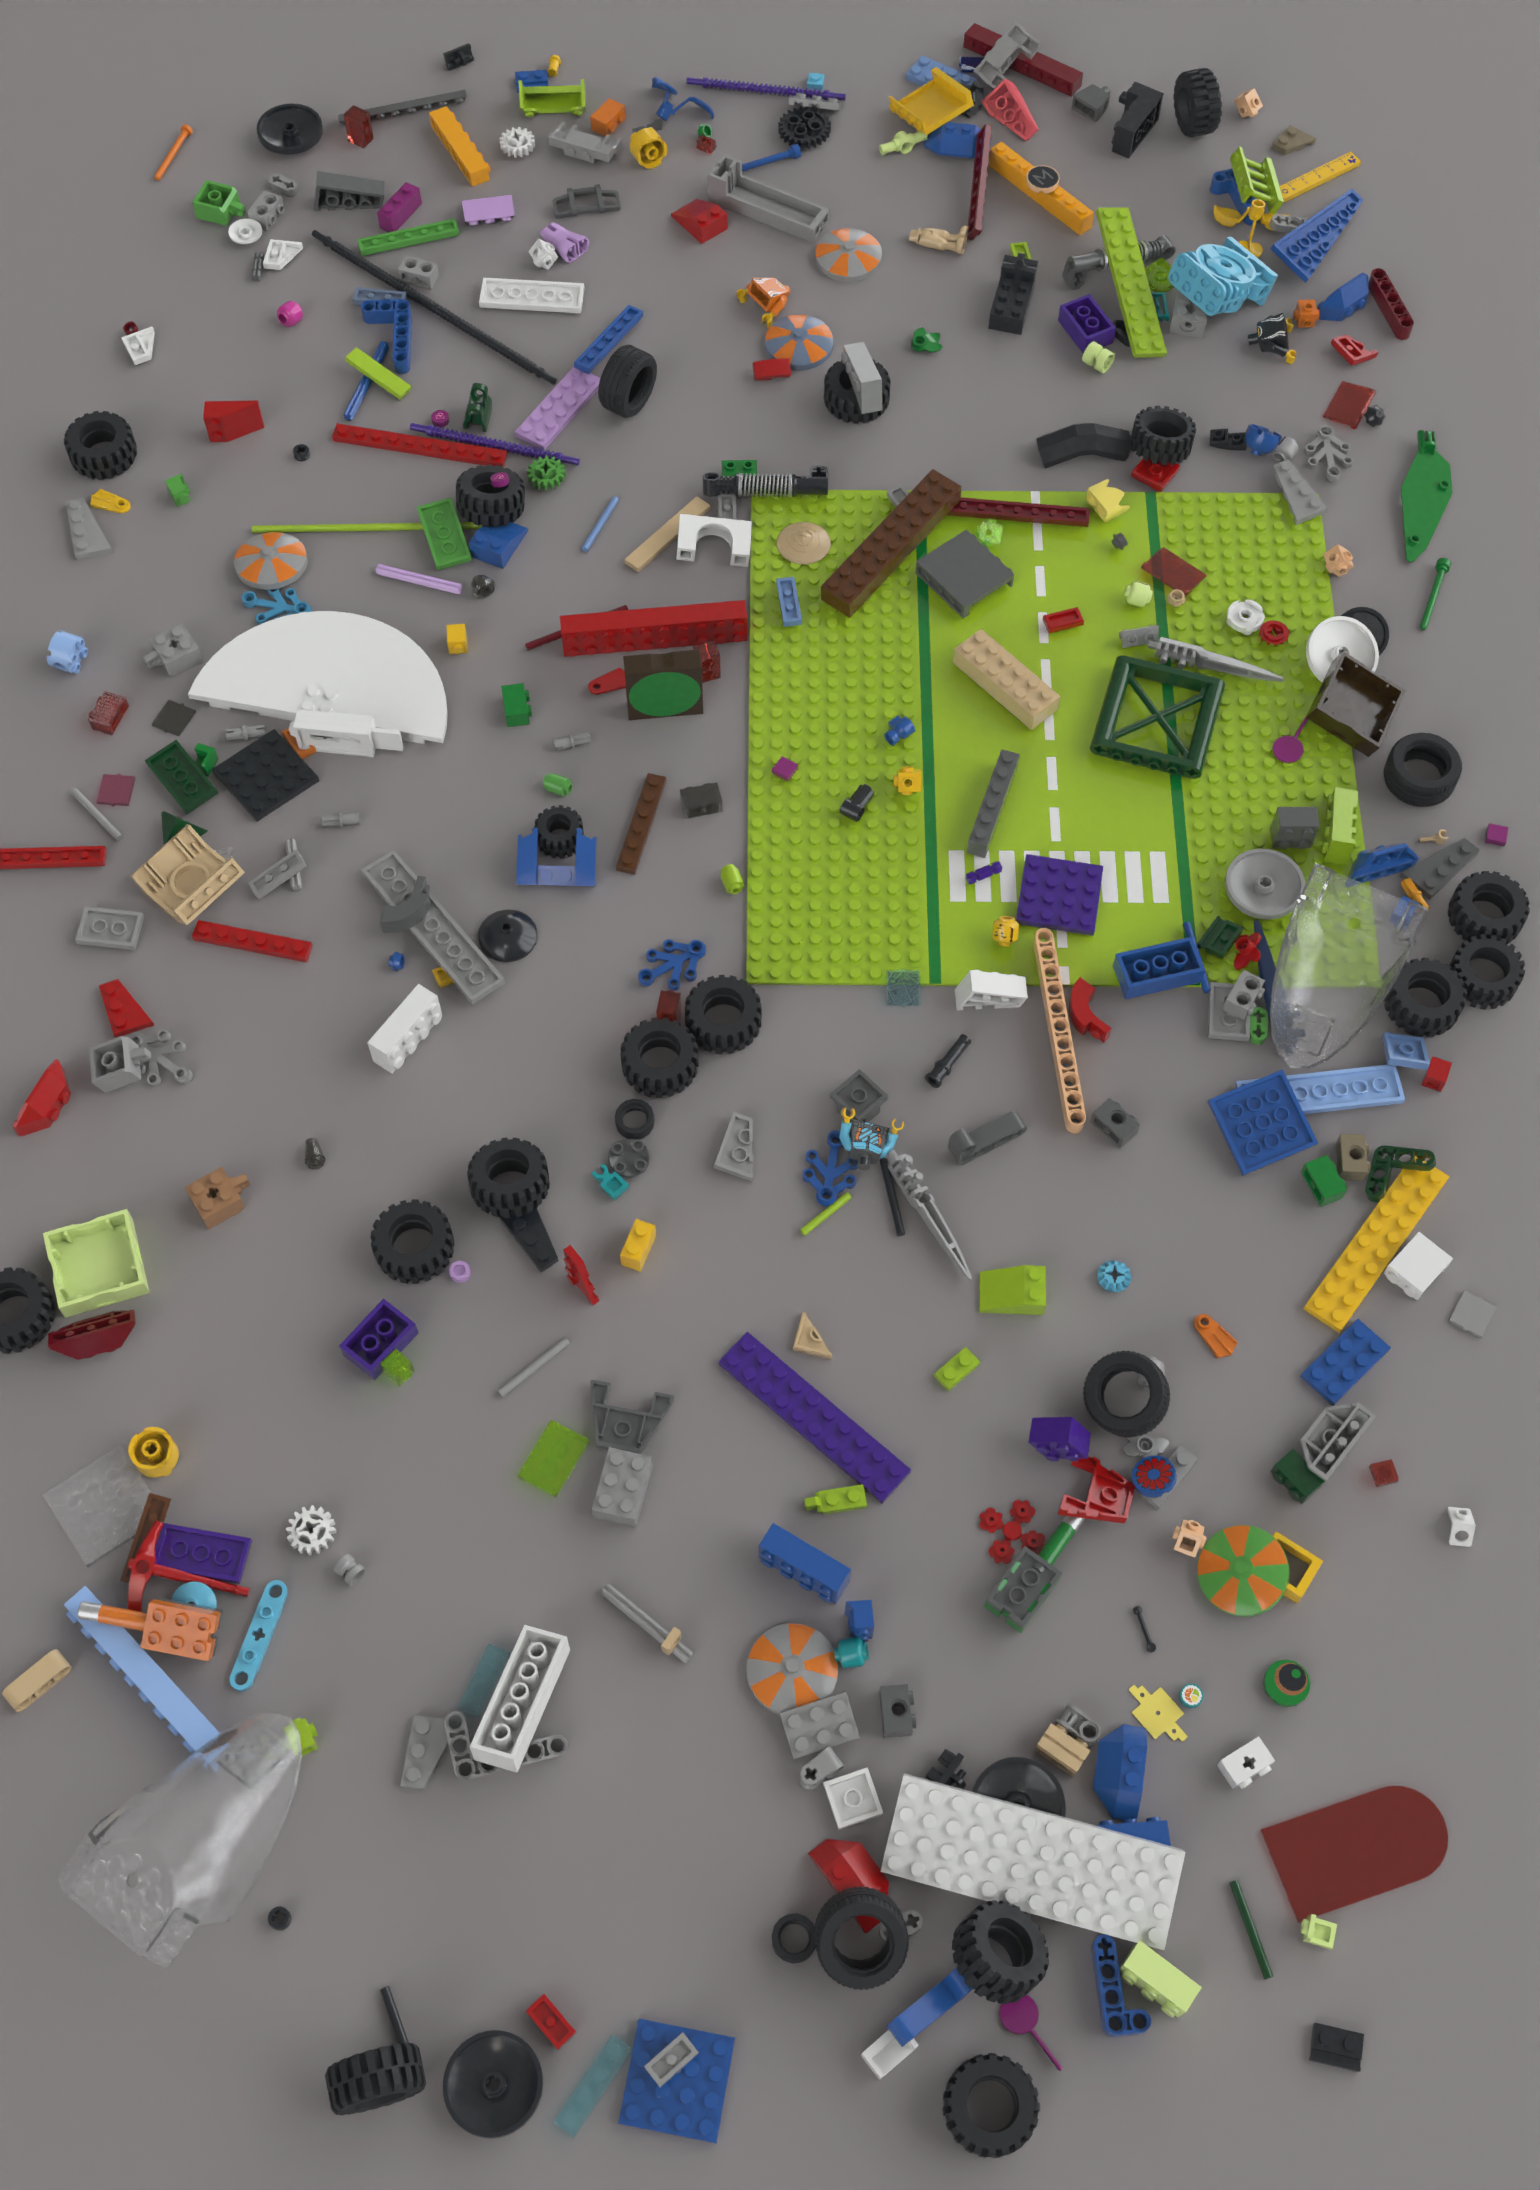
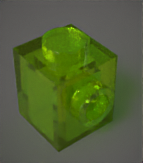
M397 1349L381 1363L384 1373L398 1386L407 1381L415 1372L412 1362Z

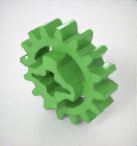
M545 456V459L539 457V461L532 460L533 465H528L529 483L532 482V487L538 486V490L544 488L545 491L548 488L554 490V486L560 487V482H564V477H566L564 464H561L560 459L555 461V457L548 459V456Z

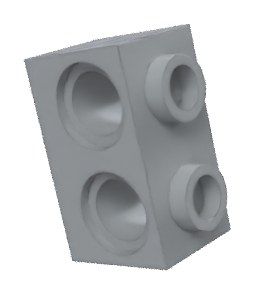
M264 190L247 211L248 218L256 220L260 223L263 230L268 231L284 212L282 196Z
M405 256L398 268L400 281L432 290L439 277L437 263L415 257Z
M1243 970L1228 995L1222 1010L1245 1020L1248 1014L1252 1015L1257 1006L1254 1003L1256 999L1260 1000L1265 992V989L1262 988L1265 980Z

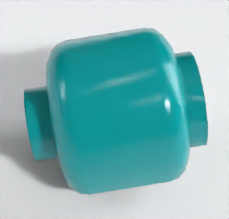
M860 1637L841 1639L838 1647L834 1648L835 1660L840 1661L841 1666L846 1669L864 1666L865 1661L869 1660L867 1642H863Z

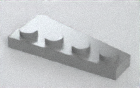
M1289 459L1273 465L1272 471L1279 487L1283 490V497L1289 504V511L1293 514L1296 525L1326 513V505Z

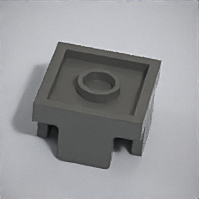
M859 1069L830 1093V1098L837 1104L836 1111L838 1114L841 1115V1110L845 1107L846 1116H850L851 1108H854L855 1116L852 1119L870 1122L880 1113V1106L888 1099V1095Z

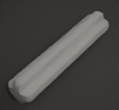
M287 839L285 841L287 855L295 849L297 850L295 839ZM300 872L290 878V885L293 891L302 889Z

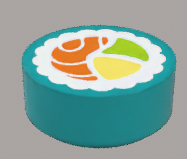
M1186 1684L1179 1693L1180 1702L1187 1708L1198 1707L1203 1700L1201 1688L1196 1684Z

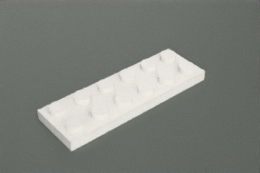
M483 278L479 306L480 308L581 313L585 287L584 283Z

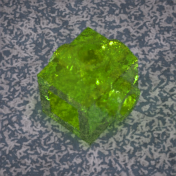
M986 518V521H982L981 525L978 524L976 535L979 536L978 540L982 541L983 545L992 546L993 543L1000 544L1004 524H998L997 520ZM987 529L992 531V535L987 534Z

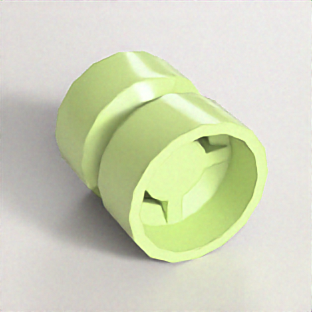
M1093 341L1084 351L1082 361L1091 367L1094 366V369L1104 374L1111 367L1115 353L1106 348L1103 349V346Z

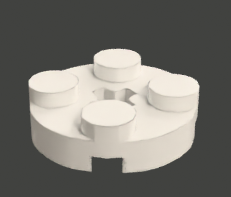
M1246 599L1245 602H1239L1238 600L1230 605L1226 623L1244 635H1251L1260 629L1265 616L1262 607L1257 602ZM1246 614L1249 615L1248 618L1242 617V615H1243V616H1245Z

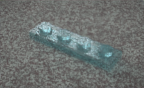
M612 2034L554 2123L575 2138L633 2049Z

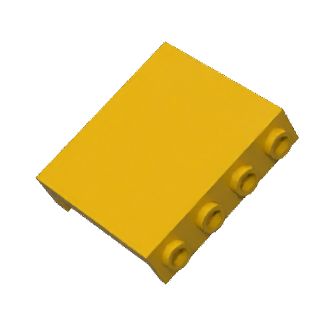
M937 67L931 70L933 77L931 81L899 101L892 96L888 97L890 110L924 135H928L974 106L971 91Z

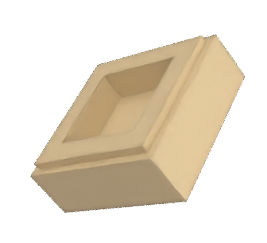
M673 1627L661 1645L662 1652L667 1655L672 1653L682 1638L681 1631L676 1627Z

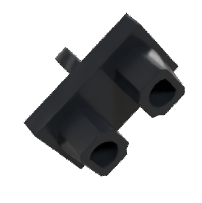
M469 43L443 53L449 71L459 66H466L467 63L474 61Z
M945 1749L937 1761L947 1768L946 1771L942 1774L932 1766L925 1779L941 1784H946L950 1780L949 1786H958L964 1789L966 1783L962 1779L966 1772L960 1769L957 1775L954 1774L963 1761L964 1756L960 1753L955 1755Z

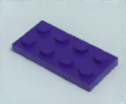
M164 1523L156 1547V1564L210 1579L214 1578V1580L240 1584L252 1540L246 1537Z

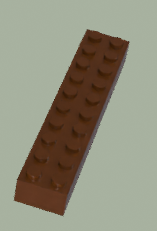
M932 469L822 584L821 600L850 618L961 500L962 486Z

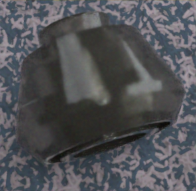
M477 575L473 578L471 586L474 597L484 599L494 592L495 582L493 579L486 575Z

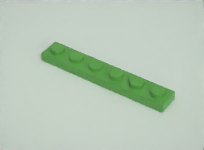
M454 218L360 238L357 241L361 255L364 256L458 236L460 234Z

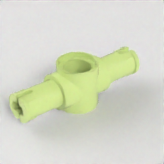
M900 131L894 136L892 141L879 145L880 153L882 156L893 151L907 154L916 143L927 140L928 135H924L922 132L907 134L905 131Z

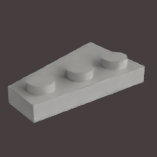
M796 93V96L789 97V105L800 103V105L805 107L816 106L817 108L830 110L841 109V102H837L836 98L821 100V96L812 95V98H808L803 93Z

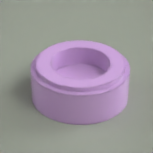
M464 1261L452 1263L449 1267L450 1278L456 1283L467 1281L471 1275L469 1265Z

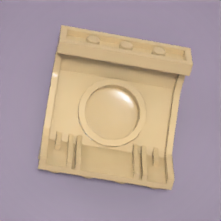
M187 824L130 877L141 888L143 893L178 923L188 925L245 872L232 857L225 860L204 842L191 825Z

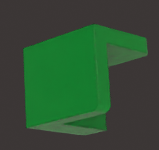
M197 743L194 748L197 754L195 763L205 776L209 777L219 758L215 748Z

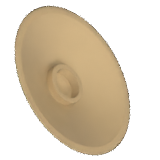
M810 522L793 523L785 527L777 538V548L780 554L785 559L797 564H811L821 560L827 555L831 546L828 533L822 527Z

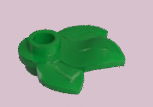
M923 327L915 330L914 338L911 340V348L918 352L924 350L938 352L943 348L938 343L940 333H926Z

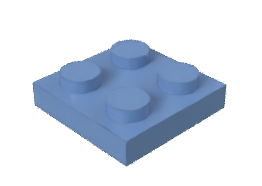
M1384 1032L1382 1041L1387 1064L1413 1069H1428L1430 1063L1424 1038Z

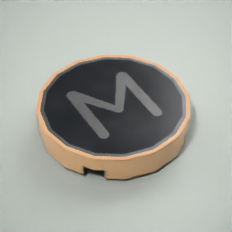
M1045 165L1031 168L1026 176L1027 186L1037 193L1040 191H1044V193L1054 191L1058 187L1060 180L1059 173L1052 167Z

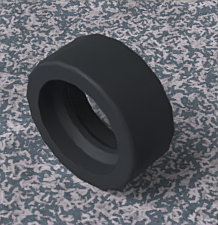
M630 1099L621 1103L615 1113L617 1131L627 1139L637 1140L645 1138L654 1127V1113L651 1106L641 1099ZM637 1110L646 1114L647 1121L642 1127L629 1128L623 1124V1116L629 1111Z
M798 1913L787 1914L780 1918L774 1925L772 1932V1947L776 1955L783 1961L792 1964L801 1963L809 1959L816 1948L813 1922L806 1916ZM796 1923L806 1929L809 1941L803 1951L790 1953L783 1948L780 1942V1935L786 1926Z

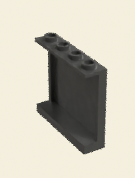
M967 530L916 562V574L962 618L969 615V608L1003 585L1013 586L1014 574L1012 570L1007 568L998 557H995L985 545H982L977 540L975 535Z

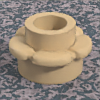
M1179 589L1172 590L1168 594V603L1175 607L1184 604L1185 597L1183 591Z

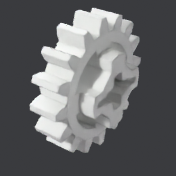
M512 127L511 131L507 129L506 133H502V137L499 138L500 149L503 150L504 154L508 153L509 157L514 155V158L517 156L522 158L523 154L528 156L529 151L533 152V148H535L534 135H532L531 131L527 132V128L521 130V127H518V129Z
M311 1505L309 1511L302 1507L301 1514L294 1512L295 1520H288L292 1527L286 1528L287 1533L290 1534L287 1536L289 1542H292L291 1546L293 1549L298 1548L300 1554H303L305 1550H307L309 1556L312 1555L313 1550L320 1554L321 1547L328 1549L327 1542H334L331 1534L336 1533V1529L332 1527L335 1525V1521L330 1519L331 1514L329 1512L324 1513L322 1507L317 1511L314 1505ZM311 1517H316V1518H320V1519H319V1520H315V1519H312ZM313 1527V1533L309 1534V1529ZM303 1541L311 1542V1544L303 1543Z

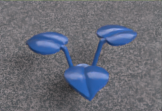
M656 76L652 78V88L662 89L667 92L664 101L656 112V115L664 121H667L671 114L674 115L676 111L689 101L710 113L712 119L714 118L712 109L696 97H688L673 110L674 105L667 100L670 93L675 96L677 91Z

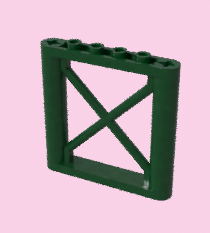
M1118 656L1115 660L1091 741V752L1116 761H1123L1152 770L1167 772L1172 775L1192 779L1201 777L1225 689L1224 681L1219 678L1129 656ZM1134 676L1197 691L1200 694L1159 712ZM1129 683L1152 715L1114 732ZM1201 701L1191 742L1187 750L1164 718ZM1157 721L1183 757L1180 758L1116 742V739Z

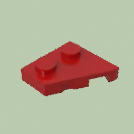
M1346 334L1333 338L1331 345L1351 366L1376 358L1378 354L1377 350L1374 349L1371 352L1363 348L1365 344L1354 340Z

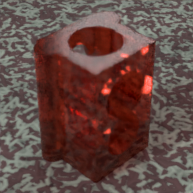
M701 135L697 140L696 148L711 154L716 149V140Z

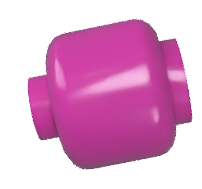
M287 301L278 308L277 318L282 325L292 327L302 320V308L294 301Z

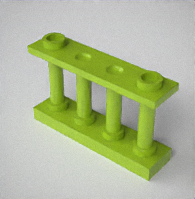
M1239 146L1231 155L1230 162L1242 203H1245L1250 196L1266 202L1268 212L1274 215L1284 203L1272 159L1266 157L1263 162L1257 163L1245 158L1243 149ZM1254 188L1263 191V193L1255 191Z

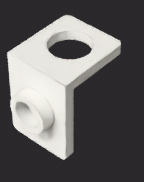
M1448 1507L1447 1511L1452 1523L1449 1544L1470 1547L1476 1526L1471 1510L1468 1508ZM1459 1531H1466L1468 1533V1537L1464 1540L1456 1539L1455 1535Z

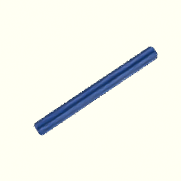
M381 341L372 357L379 364L382 363L389 349L387 342ZM365 375L361 378L343 414L346 420H353L372 382Z

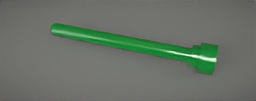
M1439 558L1435 566L1437 575L1420 624V629L1423 631L1428 627L1444 574L1449 572L1452 564L1447 558Z

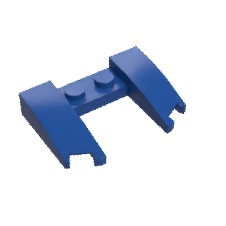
M533 828V833L523 838L521 834L518 835L516 884L596 886L597 837L594 836L590 839L582 835V829L577 828L575 866L538 865V828Z

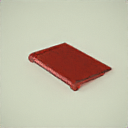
M1342 381L1323 417L1329 418L1331 421L1350 425L1352 429H1356L1376 391Z
M1164 547L1158 550L1141 566V569L1170 588L1183 591L1184 597L1207 576Z

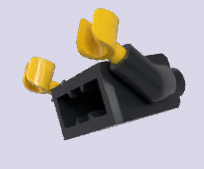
M1280 313L1275 316L1270 315L1265 320L1258 322L1257 333L1248 335L1249 345L1259 343L1261 352H1271L1282 357L1286 356L1285 361L1293 364L1296 359V351H1287L1289 349L1288 332H1291L1294 327L1291 318L1285 320L1284 313Z

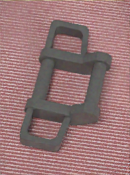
M600 184L594 185L595 187L580 189L567 188V195L553 199L555 218L559 219L597 211L600 213L620 211L619 194L615 190H601ZM596 193L597 205L576 207L574 196ZM602 196L615 197L617 204L604 205ZM569 201L571 210L557 211V204Z

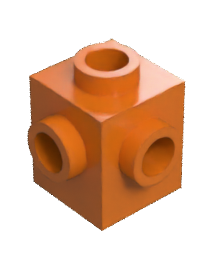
M1298 300L1296 309L1293 312V320H1296L1297 328L1314 327L1316 320L1319 319V309L1316 308L1315 300Z

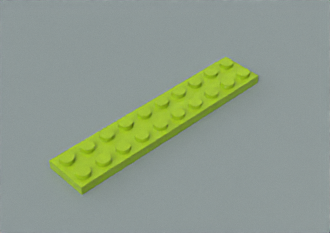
M1129 207L1097 208L1096 216L1133 358L1165 357L1167 350Z

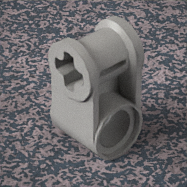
M1068 1703L1064 1714L1054 1722L1055 1725L1063 1726L1067 1729L1068 1735L1074 1739H1082L1088 1744V1747L1094 1746L1100 1735L1099 1725L1083 1714L1076 1706ZM1090 1729L1094 1732L1095 1736L1087 1738L1084 1736L1083 1731Z
M831 1747L821 1751L813 1760L802 1767L800 1784L804 1789H816L844 1768L843 1763ZM807 1773H808L810 1776L814 1774V1775H815L814 1780H812L811 1778L806 1779Z

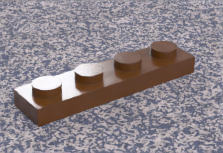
M149 1493L120 1581L129 1583L131 1570L128 1569V1563L131 1558L135 1559L143 1540L154 1522L158 1520L164 1523L171 1502L170 1498Z

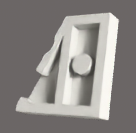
M270 239L263 261L264 269L281 270L303 249L302 242Z
M153 327L121 337L135 365L149 361L152 358L155 335Z

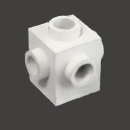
M537 239L528 251L534 260L533 263L537 267H543L547 270L550 269L558 258L553 245Z

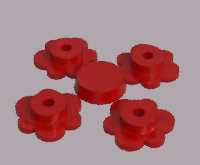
M1015 1500L1012 1504L1013 1508L1010 1509V1515L1014 1516V1521H1009L1005 1525L1001 1520L1002 1514L1000 1512L996 1513L994 1508H987L985 1513L983 1512L979 1515L981 1520L979 1527L982 1530L994 1533L996 1530L1002 1529L1003 1536L1006 1538L1001 1542L995 1540L993 1546L988 1550L995 1563H1001L1002 1561L1004 1564H1009L1015 1550L1011 1547L1010 1541H1016L1019 1538L1023 1543L1022 1549L1026 1546L1035 1554H1038L1043 1548L1045 1536L1042 1533L1030 1530L1028 1534H1022L1020 1524L1023 1522L1029 1523L1031 1517L1036 1513L1035 1508L1030 1506L1029 1501Z

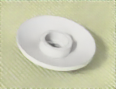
M240 219L229 227L228 233L232 241L238 244H250L261 237L262 227L256 220Z

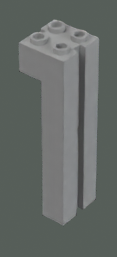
M724 154L707 175L709 202L814 243L819 236L820 230H823L829 222L828 208L742 175V161Z

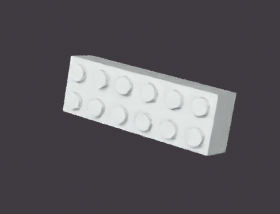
M524 1625L471 1742L470 1750L474 1760L518 1772L570 1652L567 1636Z

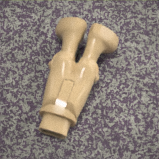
M962 226L958 234H950L946 230L923 228L922 231L921 228L918 230L911 229L909 241L916 242L917 245L941 251L948 249L963 255L967 243L968 226Z

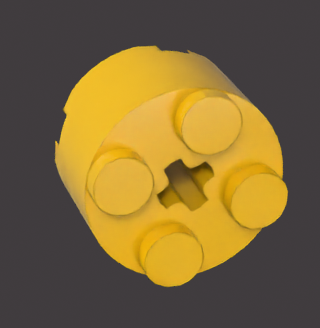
M652 127L641 129L631 135L630 152L638 163L647 169L659 166L668 151L667 145Z
M147 1427L138 1435H134L129 1443L128 1453L138 1471L152 1478L169 1475L177 1464L179 1457L178 1447L172 1437L159 1427Z

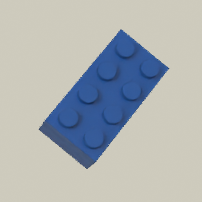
M1192 937L1117 953L1113 963V968L1125 1000L1200 983L1205 972Z
M772 1523L759 1544V1558L763 1565L768 1568L775 1567L780 1570V1574L789 1580L795 1579L800 1582L799 1585L803 1589L815 1591L819 1594V1598L827 1603L833 1602L836 1604L850 1582L851 1568L775 1523Z

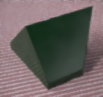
M165 811L161 813L163 845L187 824L191 825L199 836L207 832V830Z

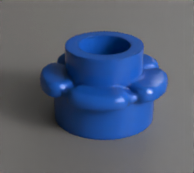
M394 952L389 957V966L394 971L403 969L404 955Z

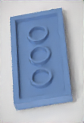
M923 55L908 70L905 79L923 86L933 79L931 70L937 67L958 83L972 85L974 81H977L976 78Z

